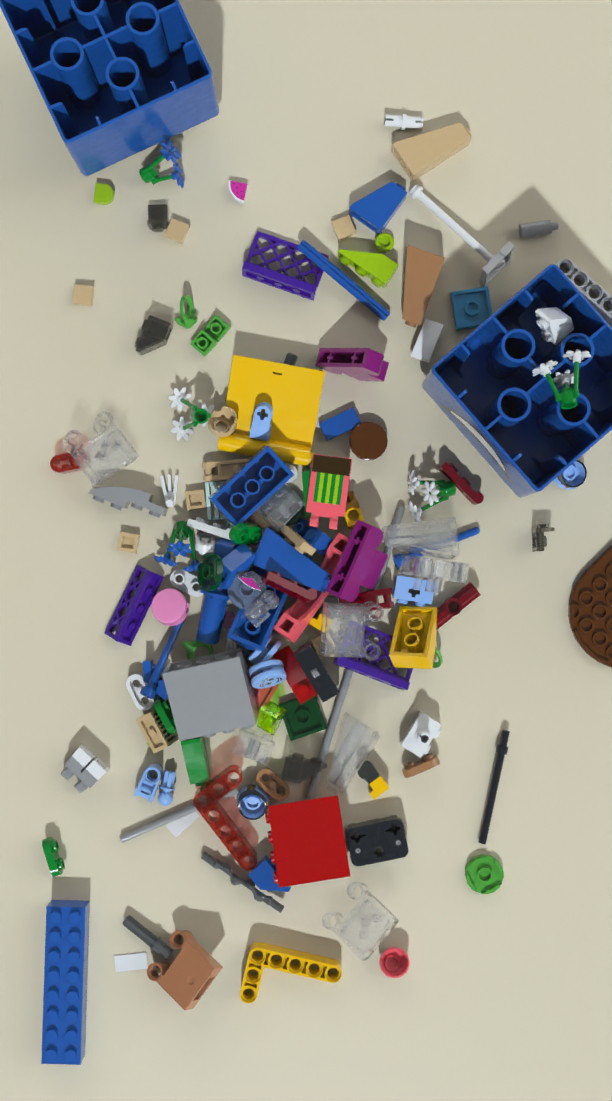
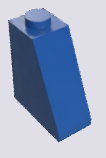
M390 182L352 204L349 208V214L379 235L405 201L407 192L402 185Z

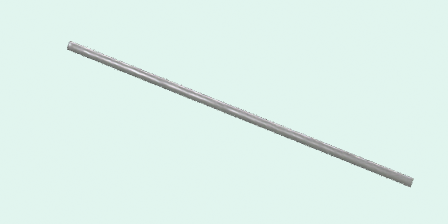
M398 506L383 552L388 555V558L374 589L371 591L380 589L405 507ZM372 611L364 612L361 624L368 626ZM358 630L356 638L362 636L360 630ZM364 638L355 641L359 652ZM354 648L352 649L351 655L356 654ZM348 669L345 671L339 690L340 693H338L308 787L307 799H313L351 681L353 671Z

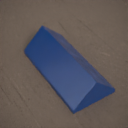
M259 567L256 571L261 577L269 572ZM267 584L266 597L262 604L250 610L239 608L227 635V638L247 650L264 651L288 596Z

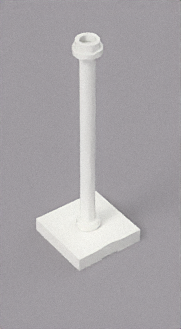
M415 185L409 193L412 195L411 197L413 199L418 198L488 261L482 268L479 281L485 287L511 261L515 246L509 241L496 255H492L422 192V186Z

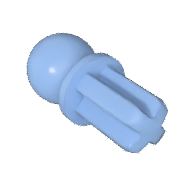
M172 770L165 771L163 783L160 785V789H163V791L158 795V802L162 806H168L173 801L171 791L175 790L173 786L176 772Z

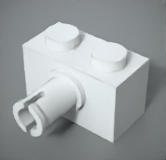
M419 710L399 743L421 758L423 754L426 755L430 750L431 740L433 738L436 739L440 734L441 724Z

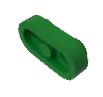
M238 523L229 532V538L236 544L257 543L262 535L261 528L255 524Z
M160 697L154 700V708L166 730L170 734L176 733L177 730L169 699Z
M52 837L43 839L42 847L50 872L53 877L61 875L63 869H65V864L58 854V842L56 839L53 840Z

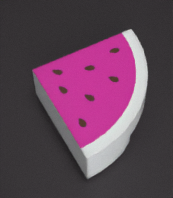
M229 180L228 186L232 197L238 203L244 204L248 185Z

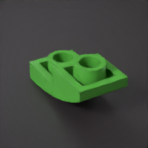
M215 315L207 326L201 329L190 345L205 357L225 336L231 326L218 315Z

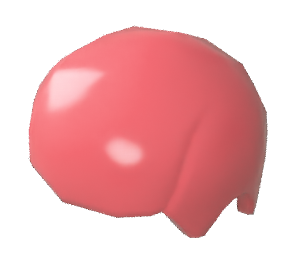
M398 947L388 948L381 954L379 959L381 971L391 978H399L406 974L410 964L408 954Z

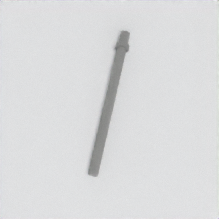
M234 786L227 790L223 789L221 793L120 835V840L124 843L219 801L229 800V797L239 793L238 788Z

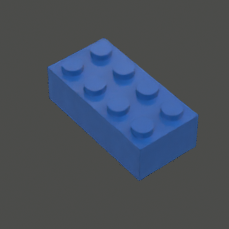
M265 445L219 487L209 499L233 525L243 523L294 474L274 451Z

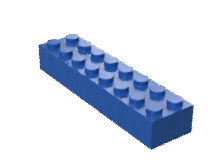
M51 900L46 906L41 1064L81 1065L85 1056L90 901Z

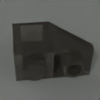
M149 315L148 320L145 319L141 329L143 332L141 337L136 339L135 351L139 355H144L165 346L173 329L172 324Z
M293 752V754L285 758L281 779L300 784L327 768V763H323L320 758L311 757V759L304 758L303 754Z

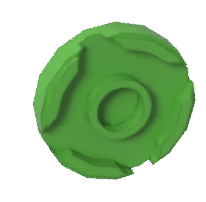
M481 854L473 857L468 862L465 868V878L473 891L481 894H490L500 888L504 872L496 858Z

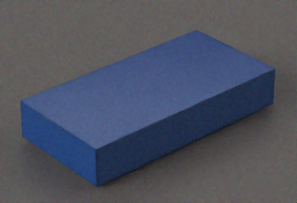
M354 407L319 423V426L326 440L329 441L354 429L361 422Z

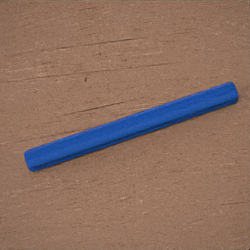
M306 240L301 241L298 245L299 251L381 320L387 319L390 315L388 309Z

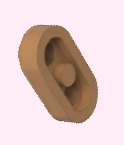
M430 753L424 755L422 760L416 763L415 761H410L404 764L405 768L402 769L405 778H409L439 765L440 761L437 755Z
M262 768L257 772V784L277 801H283L289 796V785L273 770ZM264 774L269 775V779L264 780L262 776ZM283 787L284 791L282 793L277 792V788Z

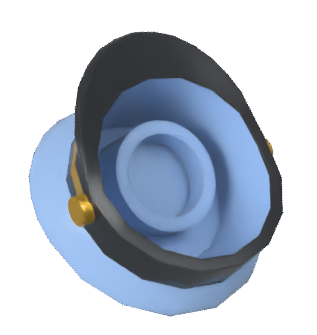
M577 459L553 481L562 489H576L586 479V467Z
M258 784L246 785L237 795V809L248 820L260 819L265 814V811H268L270 804L269 794Z

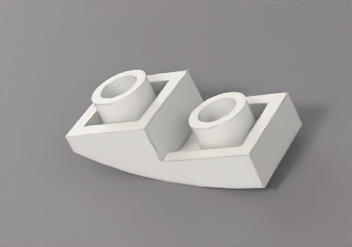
M426 319L411 357L429 363L444 325Z

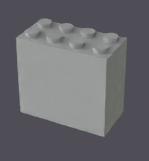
M243 647L169 663L166 666L162 676L179 741L195 739L200 736L209 738L219 732L227 734L235 731L237 728L250 729L256 725L259 713Z

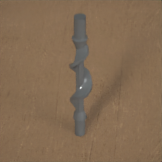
M203 853L201 859L213 868L221 869L228 874L232 885H244L253 892L256 901L264 902L278 912H282L285 906L273 899L272 896H266L256 889L255 883L251 878L244 881L232 872L229 863L220 862L219 859H215L208 853Z

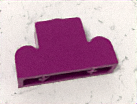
M320 348L315 367L334 374L343 373L360 381L384 382L389 362L383 360V354L370 348Z
M357 519L326 592L352 602L359 594L360 585L371 590L374 589L388 558L387 554L376 549L383 540V532L380 529Z

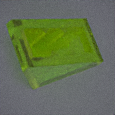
M272 701L267 702L260 708L257 727L274 736L287 710Z

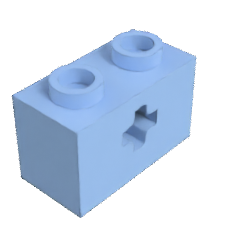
M396 575L392 598H396L397 603L408 604V601H414L415 606L426 607L427 604H432L436 581ZM415 586L418 594H414V597H411L412 594L408 593V591Z

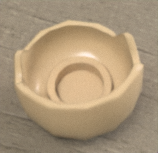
M223 406L219 411L214 410L208 419V429L215 436L227 437L237 428V414L232 408Z

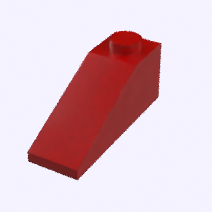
M289 645L274 653V659L283 662V668L287 675L286 680L301 705L318 695Z

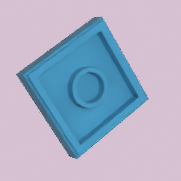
M488 286L450 292L456 331L477 328L493 314Z

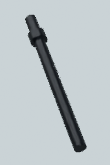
M502 730L500 743L496 747L497 757L478 841L481 844H486L503 761L508 752L507 743L510 733L508 730Z

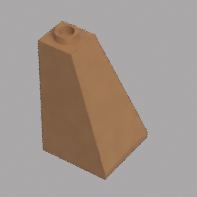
M410 245L407 247L402 319L406 320V325L416 327V325H421L445 258Z

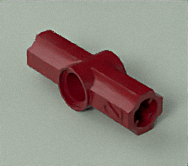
M471 582L446 599L437 608L436 630L481 595ZM451 601H456L458 604L457 609L452 612L449 611L448 604Z

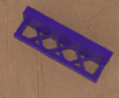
M137 564L104 633L117 642L131 646L164 577ZM141 571H142V572H144V575H143L142 579L139 581L138 578H139V576H140V574H141ZM134 590V596L130 599V594ZM126 607V612L122 616V611ZM118 624V629L116 633H112L115 625Z

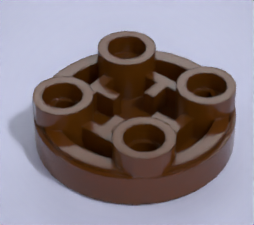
M364 422L357 425L349 438V445L353 454L358 459L366 461L379 458L386 450L388 443L387 434L384 429L373 422Z

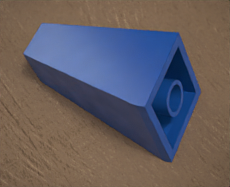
M266 528L252 564L270 572H278L285 578L325 593L332 574L307 554H301L293 545L284 539V536Z

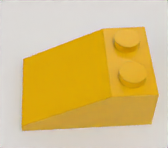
M399 606L389 652L394 667L432 669L436 647L437 607Z

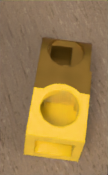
M349 491L347 497L345 521L348 530L354 528L357 519L364 522L354 491Z

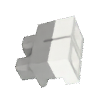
M84 744L64 764L65 767L61 772V775L66 780H69L74 774L80 779L74 785L80 793L88 787L91 788L109 770L98 757L83 770L96 756Z

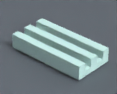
M225 481L205 482L208 521L227 519L224 514L219 516V509L215 505V516H212L211 500L209 499L210 486H213L214 493L217 490V486H222Z

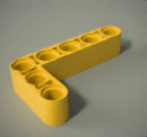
M254 942L249 949L241 984L240 998L244 1003L249 1004L256 1000L264 967L336 983L342 977L341 964L336 959L264 942ZM259 950L263 954L261 956H255L253 952ZM280 955L281 959L275 961L272 959V956ZM293 959H298L300 963L298 965H293L290 961ZM313 963L319 965L317 969H311L309 966ZM330 968H336L338 970L335 974H331L328 972ZM255 969L258 971V974L251 975L248 971ZM250 988L254 992L252 994H247L244 990Z

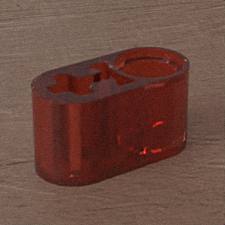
M80 451L56 455L50 461L52 470L60 474L85 470L90 465L89 457ZM78 456H83V464L77 466L75 462L76 458ZM60 461H62V462H64V463H68V462L70 463V465H69V464H64V465H62V466H61L62 469L59 468V467H57V465L60 464Z

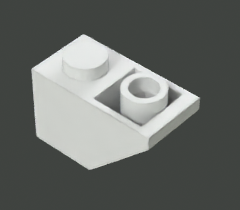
M557 307L541 308L535 311L536 323L541 330L540 335L546 342L550 341L557 345L574 330L571 317Z

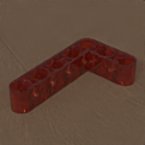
M230 765L195 791L193 804L241 868L251 871L257 865V852L218 802L219 799L242 782V769L238 765ZM235 772L239 775V777L237 779H231L229 777V774ZM215 784H221L223 786V789L217 791L213 788V786ZM204 795L208 800L201 802L197 797ZM215 810L219 815L212 817L209 812ZM228 826L231 830L224 832L221 830V827ZM240 841L242 845L235 847L232 843ZM246 856H251L253 860L251 862H247L244 860V858Z

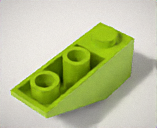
M343 249L338 251L339 261L342 264L352 266L357 274L362 277L367 276L371 279V283L379 288L383 287L385 289L399 266L384 254Z

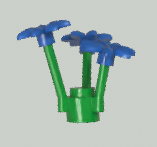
M169 138L166 139L165 143L163 141L160 142L163 147L160 149L162 154L141 168L139 173L145 183L152 182L154 185L161 181L173 179L177 180L178 186L183 188L184 177L181 175L182 168H180L176 160L181 158L182 155ZM164 159L167 161L171 159L175 164L173 165L175 172H172L171 175L157 177L159 170L156 165Z
M186 521L176 522L175 529L172 531L167 552L164 553L163 557L154 556V559L157 562H163L164 565L168 564L174 567L178 563L171 560V552H173L174 556L180 553L183 557H186V553H191V565L183 568V570L187 572L197 571L200 564L196 559L193 539L194 531L191 530V527L186 526ZM189 537L190 544H184L183 540H187Z

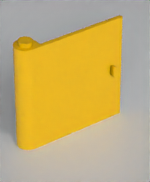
M234 354L225 406L232 408L237 414V428L227 437L219 436L218 450L254 456L267 445L283 462L308 467L309 463L312 464L313 454L315 453L311 452L325 371ZM261 402H267L273 408L269 441L249 438L254 411ZM262 409V415L265 416V409Z

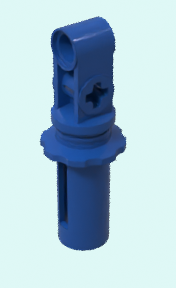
M219 538L215 544L214 553H217L222 560L237 548L239 544L231 540ZM219 585L215 591L211 592L203 591L201 589L203 587H200L199 591L204 593L205 598L196 640L209 644H218L227 601L230 600L228 588H223Z

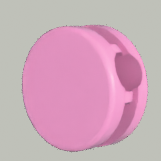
M167 588L159 591L154 596L151 610L154 617L163 625L176 626L186 619L189 613V603L180 591Z

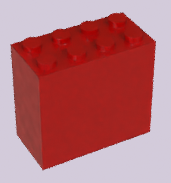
M338 795L268 806V811H265L266 823L271 826V831H268V839L270 844L273 843L274 851H270L272 863H276L277 871L273 872L274 882L279 884V888L350 877Z

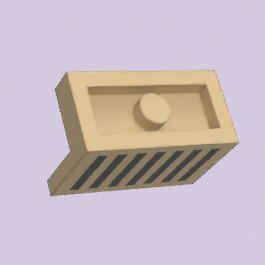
M155 709L136 719L153 753L170 746L179 739L176 733L170 734L166 730Z

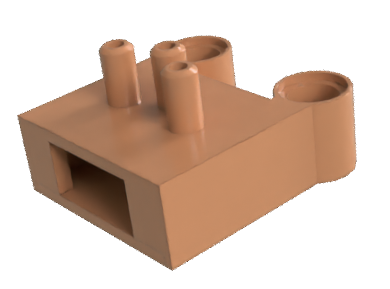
M180 930L173 932L169 940L170 945L174 949H182L171 965L164 961L151 963L147 968V976L150 980L156 981L184 1010H190L196 1006L223 967L194 940L193 934L190 931ZM181 935L183 936V943H182V944H181V942H180V937H181ZM158 967L160 968V971H161V972H160V975H159L158 972H157Z

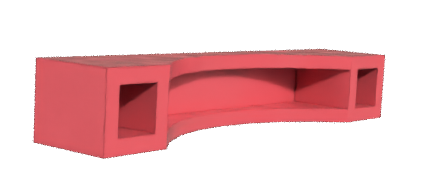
M341 533L336 535L328 547L321 564L332 575L349 539ZM316 590V599L307 603L297 600L283 613L274 629L281 636L295 644L329 594L328 592L323 593Z

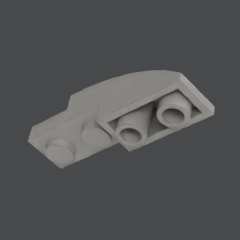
M110 486L95 488L89 491V494L94 495V500L104 503V500L111 502L110 506L121 510L122 507L128 509L131 502V507L141 511L142 508L150 510V515L158 518L160 515L166 516L168 509L151 502L154 495L141 490Z

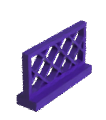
M257 231L248 257L243 264L242 276L314 301L324 271L320 267L314 268L307 256L296 262L293 253L299 251L297 244ZM259 238L267 240L269 246L260 249L258 245ZM284 246L287 252L278 255L275 247ZM272 249L275 257L266 261L263 253ZM321 253L323 256L329 259V255ZM260 254L263 262L260 264L251 263L252 257ZM290 255L293 263L284 267L281 259ZM278 261L281 269L271 270L268 264ZM308 262L311 270L302 273L298 265ZM296 267L299 275L291 277L286 270ZM313 273L316 277L315 284L307 282L305 276Z
M349 620L337 656H335L332 664L400 690H408L409 680L413 668H406L407 673L405 677L398 675L384 642L389 640L392 641L393 636ZM352 626L358 627L362 636L353 639L350 634ZM371 633L376 634L379 639V643L373 646L370 645L366 637ZM364 638L368 648L359 652L354 641ZM351 643L356 654L351 656L342 654L345 646ZM381 644L385 655L376 658L372 648ZM367 650L370 651L373 661L369 663L363 662L360 655ZM387 657L391 666L386 670L381 669L378 660Z

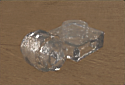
M265 591L261 596L262 603L256 600L243 612L255 628L271 615L267 610L275 609L279 605V597L274 591Z

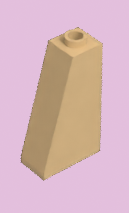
M460 122L393 143L391 151L411 182L467 147L471 141V133Z

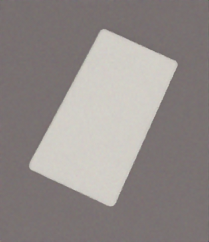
M197 812L191 813L166 824V827L177 837L200 815Z
M146 952L114 956L116 972L148 968Z

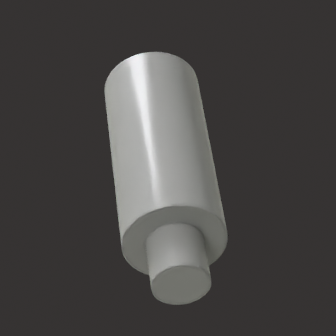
M551 220L519 224L520 238L551 234L552 230H558V222L551 223Z

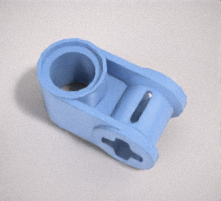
M261 402L257 405L254 411L249 438L269 441L273 408L269 403ZM262 409H265V416L262 415Z
M152 763L147 767L137 785L134 796H141L152 803L163 775L161 765ZM149 770H155L158 773V777H151Z

